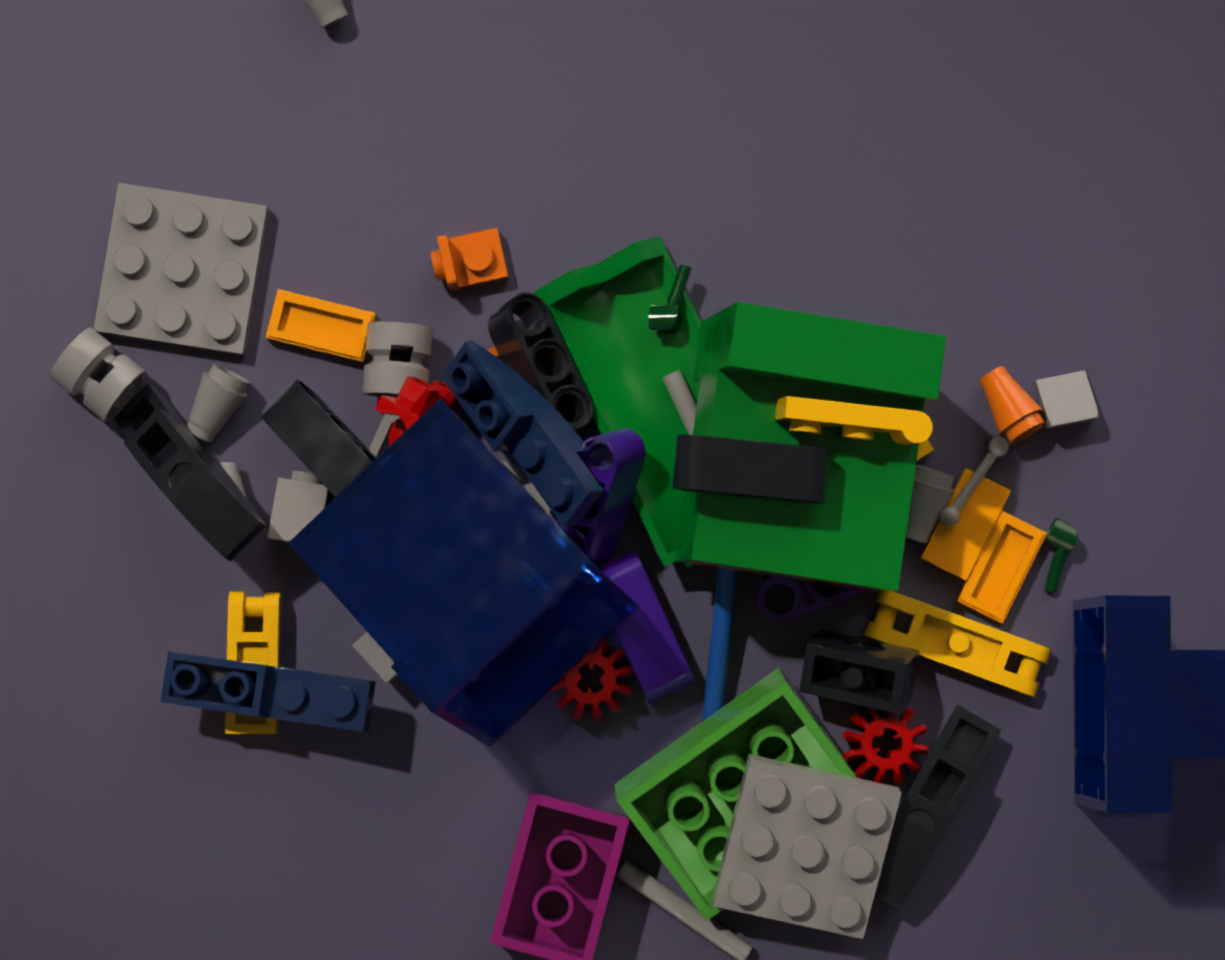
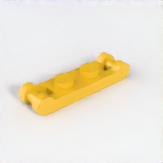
M894 591L878 592L875 602L879 604L874 621H868L864 636L882 643L920 650L919 656L1024 695L1036 697L1040 685L1039 682H1036L1042 663H1048L1052 652L1051 649ZM899 611L912 615L906 634L892 629ZM1010 651L1023 656L1017 674L1004 670Z

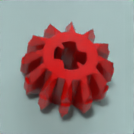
M587 636L579 637V645L582 654L576 656L569 645L564 644L561 646V652L571 661L568 667L558 661L550 662L549 668L556 672L565 673V680H553L548 683L549 690H558L567 687L569 693L561 697L556 702V705L559 709H563L573 698L579 701L573 713V718L576 720L582 719L586 704H592L594 721H602L603 713L600 702L605 700L609 708L614 713H618L621 710V706L610 696L613 690L624 696H630L632 693V688L616 684V677L633 675V668L623 667L615 670L613 667L614 663L624 657L625 651L619 648L608 659L605 658L603 654L609 641L605 637H601L598 641L596 653H590ZM586 664H590L591 670L594 668V664H596L604 671L600 678L603 688L596 693H592L591 687L588 688L586 693L577 685L582 679L578 671Z
M866 707L871 718L868 722L860 714L853 712L849 718L861 730L859 734L843 731L841 738L846 741L857 742L858 744L857 748L845 751L843 756L846 761L855 760L861 756L864 758L854 771L859 778L865 776L872 766H875L873 782L883 784L886 769H889L892 780L895 784L899 785L904 782L900 765L903 764L913 773L919 772L921 767L909 756L911 752L921 755L928 754L929 747L923 744H913L912 738L922 736L927 732L925 725L907 728V725L916 714L915 710L907 708L898 719H895L896 713L884 711V717H881L879 709ZM889 728L893 731L890 737L898 739L897 748L888 749L885 757H879L876 753L880 748L872 747V739L874 736H882L884 729Z

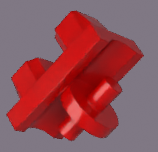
M407 376L397 398L381 395L375 410L382 414L400 417L391 426L389 432V445L397 457L402 454L408 442L395 448L393 447L436 406L454 422L439 428L434 436L452 439L460 438L465 425L454 419L460 403L446 383L433 380L430 385L417 377ZM431 443L429 444L427 449L423 450L420 453L419 456H425V454L430 449Z

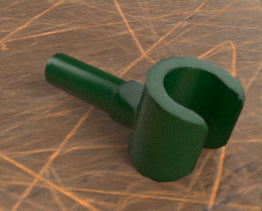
M680 264L673 287L668 296L667 305H651L648 325L655 333L673 334L681 328L682 310L680 306L692 270L691 267Z
M1059 518L1053 520L1043 540L1057 548L1052 557L1044 590L1055 593L1057 592L1064 562L1078 539L1076 529Z

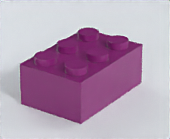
M531 790L489 943L549 960H593L630 818L621 813Z

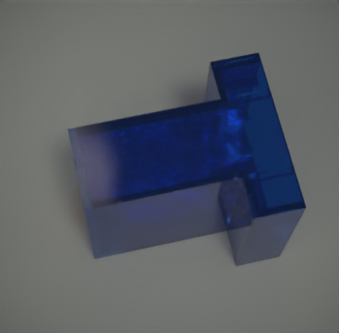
M441 398L288 542L393 660L394 664L391 668L429 711L489 747L501 738L639 607L633 598L561 525L482 438Z
M1105 595L1073 600L1074 803L1107 813H1172V758L1225 759V650H1171L1170 596Z

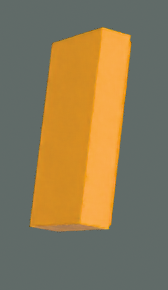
M278 289L265 338L365 364L367 356V326L369 322H375L377 315L373 312Z
M967 468L963 470L954 488L955 493L946 507H951L974 474L973 471ZM983 477L960 510V519L955 526H946L939 518L919 559L963 581H967L1011 490Z
M1001 510L955 602L1003 624L1047 532Z

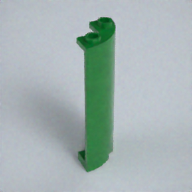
M658 236L634 242L597 264L570 270L535 290L534 294L543 299L556 323L593 405L592 416L600 433L604 434L617 429L628 428L640 435L644 442L646 450L645 462L632 500L663 566L666 567L677 562L674 559L684 491L672 489L677 435H688L662 378L680 370L697 404L700 382L693 381L701 321L685 289L680 306L682 310L681 328L673 334L655 333L649 328L648 321L651 305L668 304V296L677 275L675 266L661 237ZM684 562L686 568L695 565L692 563Z

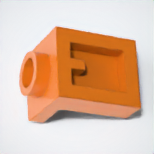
M498 228L448 238L447 235L438 236L439 250L430 251L436 280L446 279L450 292L509 279Z

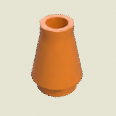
M1004 366L990 371L978 381L985 393L999 436H1006L1010 444H1015L1028 438L1045 425V421L1040 415L1043 409L1009 375Z

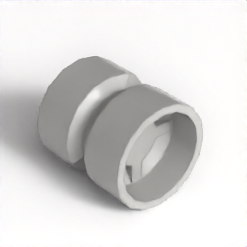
M369 322L367 326L366 352L373 356L372 362L364 365L362 394L374 397H381L383 395L397 398L407 376L417 377L429 383L430 371L423 366V360L431 357L433 328L403 322ZM390 351L406 352V362L389 361Z
M89 327L81 332L63 351L50 372V378L73 396L82 393L84 395L83 405L103 421L109 422L136 395L146 379L147 371L125 354L113 355L114 345L93 328ZM106 371L108 374L100 383L97 382L103 372Z

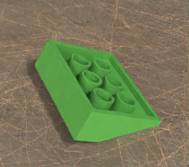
M780 667L614 784L618 804L706 921L723 910V908L713 906L712 896L748 754L858 778Z

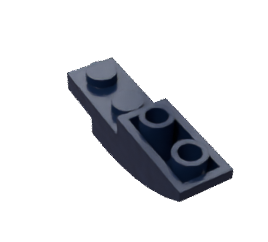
M465 341L441 378L494 452L509 450L563 527L578 525L604 491L582 461L590 449L562 415L517 372L474 341Z
M168 651L160 702L369 732L376 681Z

